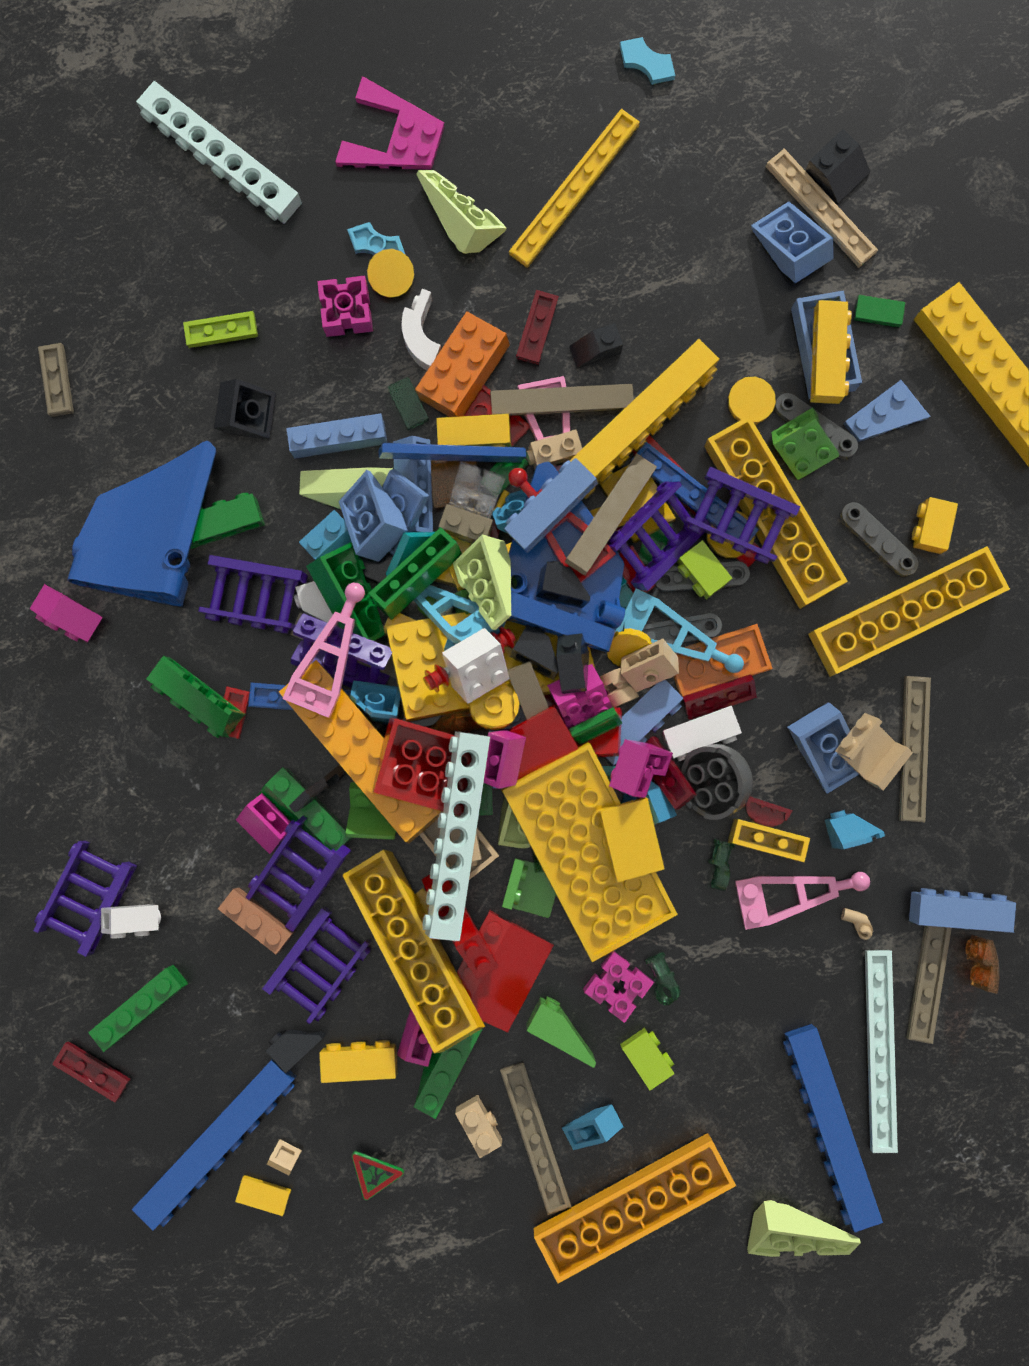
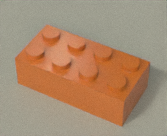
M466 311L415 388L419 399L449 417L464 416L510 346L507 334Z

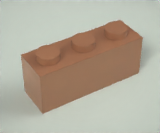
M233 889L218 910L274 954L281 952L296 932L286 928V924L256 900L253 898L248 900L246 898L247 893L242 889Z

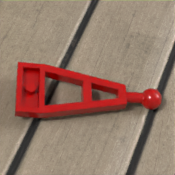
M514 468L510 471L508 475L509 483L514 487H520L528 498L533 495L536 497L542 491L540 489L536 492L529 484L525 470ZM569 512L545 536V539L558 562L563 563L566 567H570L582 583L610 561L616 553L606 543L586 575L566 564V557L552 532L566 520L581 533H584L588 527L582 520Z

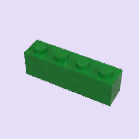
M241 493L236 495L234 500L227 502L226 500L216 501L212 504V507L206 509L201 507L190 549L265 526L257 498L253 494Z
M440 527L368 593L375 605L390 620L395 618L462 555L458 543Z
M174 965L169 966L88 1033L101 1050L105 1052L189 983Z

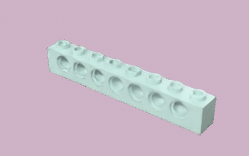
M153 81L136 101L141 110L140 115L147 122L151 123L153 121L156 123L158 129L165 136L169 137L171 135L183 150L187 151L189 149L193 152V156L203 165L207 163L211 166V170L216 176L221 179L225 177L230 181L229 184L238 193L243 191L248 195L247 198L256 207L260 205L266 209L265 213L274 221L278 219L285 224L302 204L298 192L157 82ZM163 111H168L166 114L161 115ZM186 124L184 128L178 129L181 125ZM204 138L202 142L196 143L198 139ZM222 152L220 156L214 157L216 153ZM240 166L238 170L232 171L233 167ZM258 180L256 184L249 185L251 181ZM270 194H277L273 199H267Z
M455 731V736L450 739L449 752H452L451 762H447L445 777H448L447 788L444 787L442 791L443 813H440L438 817V828H441L439 838H436L434 843V853L437 854L436 863L431 865L430 879H433L432 889H428L426 904L429 905L428 915H424L422 928L429 938L460 941L490 737ZM469 752L472 760L469 765L463 766L461 757L464 753ZM461 778H466L468 781L467 788L459 791L457 788L458 781ZM462 803L464 805V812L460 816H455L453 813L454 807ZM459 829V839L454 842L450 841L451 831ZM455 854L457 857L456 863L451 867H447V857ZM447 880H452V889L448 892H443V883ZM442 906H449L448 914L445 917H439V909Z

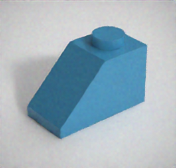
M611 1104L590 1111L566 1124L562 1129L572 1149L576 1150L607 1142L623 1128V1125Z

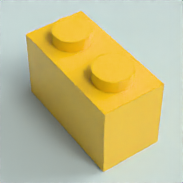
M932 497L920 503L917 510V517H919L918 526H915L912 532L913 548L938 554L947 551L958 504Z

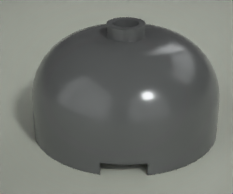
M711 744L694 749L686 755L681 772L697 794L686 803L689 809L693 808L704 816L703 818L718 820L735 814L745 806L752 792L753 778L747 761L739 752L726 745Z

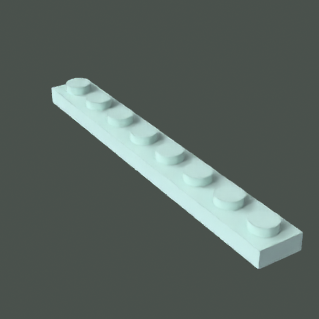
M865 950L870 1151L872 1153H898L892 951Z

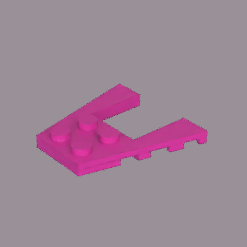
M362 77L356 94V102L396 113L398 118L387 153L342 141L335 161L336 166L354 165L358 168H366V166L389 168V166L402 167V169L432 170L445 128L444 122L367 78Z

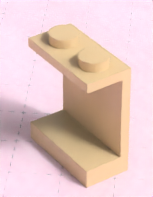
M864 713L849 734L841 741L835 752L868 784L884 791L913 752L908 747L895 742L880 727L882 721L879 718Z

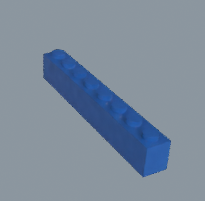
M810 1024L784 1033L786 1041H783V1046L786 1054L792 1056L794 1065H791V1069L795 1079L800 1080L802 1089H799L801 1099L804 1104L808 1103L810 1113H807L808 1120L812 1128L816 1127L818 1137L815 1140L819 1151L825 1154L827 1161H824L823 1164L827 1175L833 1177L835 1185L831 1187L836 1200L841 1201L843 1210H840V1214L845 1226L849 1225L854 1232H858L883 1223L817 1028Z
M272 1059L134 1206L132 1211L152 1230L159 1224L164 1227L174 1216L171 1211L176 1206L181 1209L191 1198L188 1193L194 1187L198 1190L208 1180L206 1176L211 1168L216 1171L226 1160L223 1155L228 1150L233 1153L243 1142L240 1137L246 1131L251 1134L261 1123L258 1118L263 1112L268 1115L277 1106L275 1102L280 1094L285 1097L295 1085L292 1081L297 1076L291 1070L285 1073Z

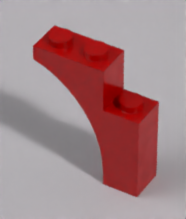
M430 875L421 879L427 892L428 889H432L433 879H430ZM451 880L445 881L442 885V891H450L453 887V882ZM442 906L438 911V916L445 917L449 912V906ZM465 908L460 941H453V943L478 980L499 966Z

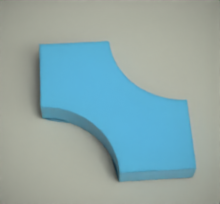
M643 37L620 42L624 68H635L644 72L651 84L675 79L670 54H659L652 51L645 44Z
M370 222L347 229L355 254L369 253L375 255L385 249H395L405 254L399 236L388 237L381 235L373 229Z

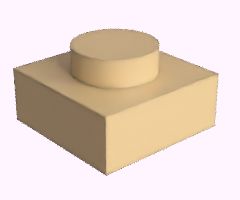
M279 1140L267 1165L290 1175L302 1150Z

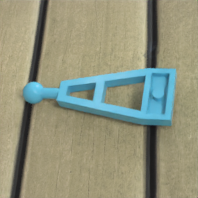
M429 585L413 600L443 634L455 644L484 628L488 632L493 630L480 614L479 606L476 602ZM429 596L439 601L431 606L425 598ZM452 606L472 613L454 627H451L440 615Z
M637 588L635 589L625 610L624 620L616 628L615 632H622L624 629L629 628L642 632L655 607L681 626L674 643H667L676 654L706 662L711 657L723 663L726 670L730 673H738L743 669L744 661L740 655H727L716 650L717 643L662 601ZM687 632L707 646L704 653L681 647ZM651 639V642H652V643L658 641V640Z

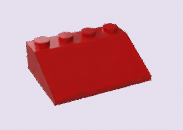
M390 718L382 745L373 793L443 811L442 791L444 787L447 788L448 777H445L447 762H451L452 752H449V743L451 737L455 735L396 718ZM466 752L461 757V763L463 766L470 764L472 757L469 752ZM461 778L457 783L459 791L465 790L468 786L466 778ZM462 803L457 804L453 809L454 815L460 816L464 812V805Z
M489 910L479 929V933L499 967L477 980L463 960L457 970V974L482 1021L508 1032L554 944Z

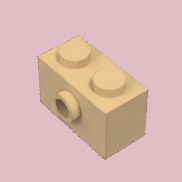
M664 639L658 640L621 658V675L636 692L650 688L654 684L679 674L678 656Z
M478 1095L456 1107L455 1114L479 1158L502 1146V1138L495 1127L498 1125L491 1111L487 1112Z

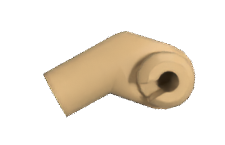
M844 908L841 920L853 923L861 939H870L873 928L867 915Z

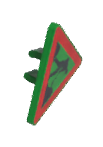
M357 1151L352 1154L364 1200H369L404 1174V1169Z

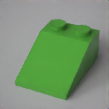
M548 996L546 1000L540 997L527 1021V1031L594 1068L596 1061L592 1051L561 1009L560 1003Z

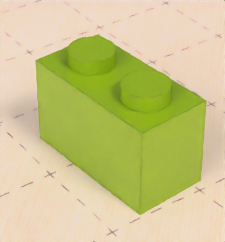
M703 540L677 561L679 572L683 577L690 578L694 584L692 586L698 596H704L706 600L733 579Z
M643 1028L620 1045L648 1089L652 1090L674 1075L671 1067L675 1064L667 1052L664 1054L660 1052L657 1046L661 1043L653 1031L648 1033Z

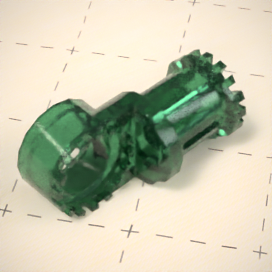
M714 839L715 847L712 859L708 860V863L717 865L713 875L715 879L712 878L714 882H711V888L725 891L730 878V865L728 861L731 850L735 848V845Z
M664 952L656 954L657 957L654 955V958L646 959L645 963L650 966L655 977L654 982L657 986L655 996L657 1000L667 1006L679 999L681 995L679 992L681 990L678 989L679 986L673 977L675 975L674 972L670 970L664 958L666 955ZM663 987L670 990L672 998H668L665 995Z

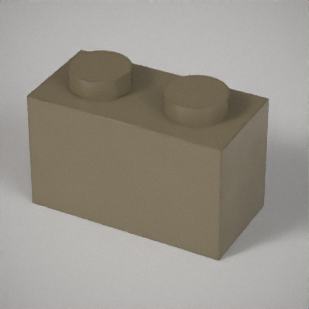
M446 504L438 527H441L451 537L473 544L481 535L490 537L493 520Z

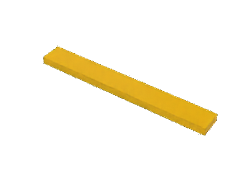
M623 109L617 113L509 250L510 256L525 267H529L639 127L640 122Z

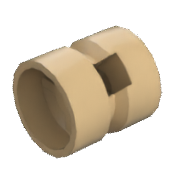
M621 667L600 676L612 707L616 708L639 698L638 693L621 675Z

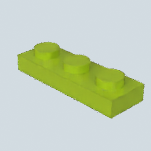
M253 311L183 322L188 348L258 337Z

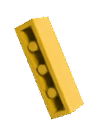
M819 300L814 308L810 402L840 404L843 398L848 395L849 382L845 381L850 367V358H846V350L850 347L851 336L847 334V325H850L852 315L851 311L848 310V302Z

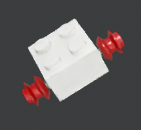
M501 626L499 627V634L489 633L484 628L442 652L446 665L445 668L435 664V671L432 673L428 670L424 671L425 677H423L425 685L430 691L434 689L438 693L441 684L446 687L449 686L450 678L452 687L467 704L510 679L503 654L505 653L504 647L514 648V642L516 641L514 634L509 628L505 629Z

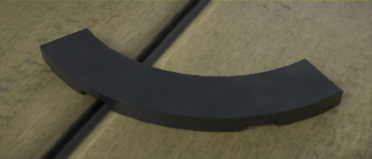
M388 724L378 729L383 737H385ZM339 764L318 782L304 790L289 807L294 813H297L310 804L320 792L323 794L343 778L347 772Z

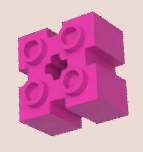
M365 276L346 278L347 284L339 285L337 279L317 281L319 300L323 307L321 309L322 327L326 337L345 335V329L353 328L354 334L373 332L369 308V291Z
M592 664L588 665L587 691L562 694L560 679L547 685L568 730L612 708L604 684Z
M612 951L601 964L602 969H604L603 973L600 976L594 973L583 990L584 993L600 1005L604 1000L609 1003L607 1005L608 1011L625 1023L636 1008L633 1002L635 997L638 995L643 998L654 982L636 967L633 971H630L628 969L630 963L617 952ZM622 980L623 989L614 991L613 983L615 981L619 983Z

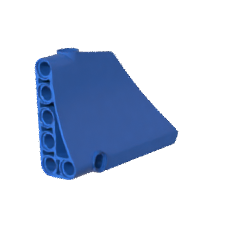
M209 441L202 442L157 469L99 495L79 536L76 537L73 543L72 555L74 559L67 581L87 588L172 606H183L188 588V581L184 575L190 568L187 557L214 463L215 447ZM174 559H182L179 565H171Z
M550 462L538 464L530 485L538 492L549 478L554 479L559 472ZM582 501L570 511L588 526L594 518ZM567 520L552 532L566 558L583 535ZM545 537L528 553L513 539L508 554L511 560V577L513 576L517 580V586L515 589L511 587V617L507 621L524 626L538 627L544 632L555 636L582 633L588 647L609 652L615 629L622 624L625 617V608L620 606L619 600L624 570L622 558L616 550H613L616 555L582 582V585L590 595V602L583 608L536 597L541 568L547 562L558 561Z

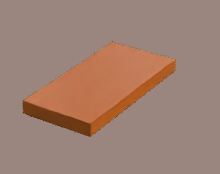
M758 624L711 638L717 643L716 650L727 655L738 654L743 658L744 666L740 672L730 673L726 670L723 663L711 657L706 662L676 654L678 656L679 674L674 675L673 678L678 693L681 696H685L749 674L754 676L772 670L773 668ZM699 642L684 648L704 653L707 646Z

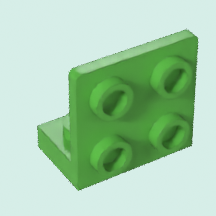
M813 407L771 432L774 447L798 480L839 457V452L821 427L818 414Z
M351 782L349 788L350 812L346 837L395 839L396 830L355 782Z
M515 858L502 907L511 910L514 908L549 918L556 894L541 865Z

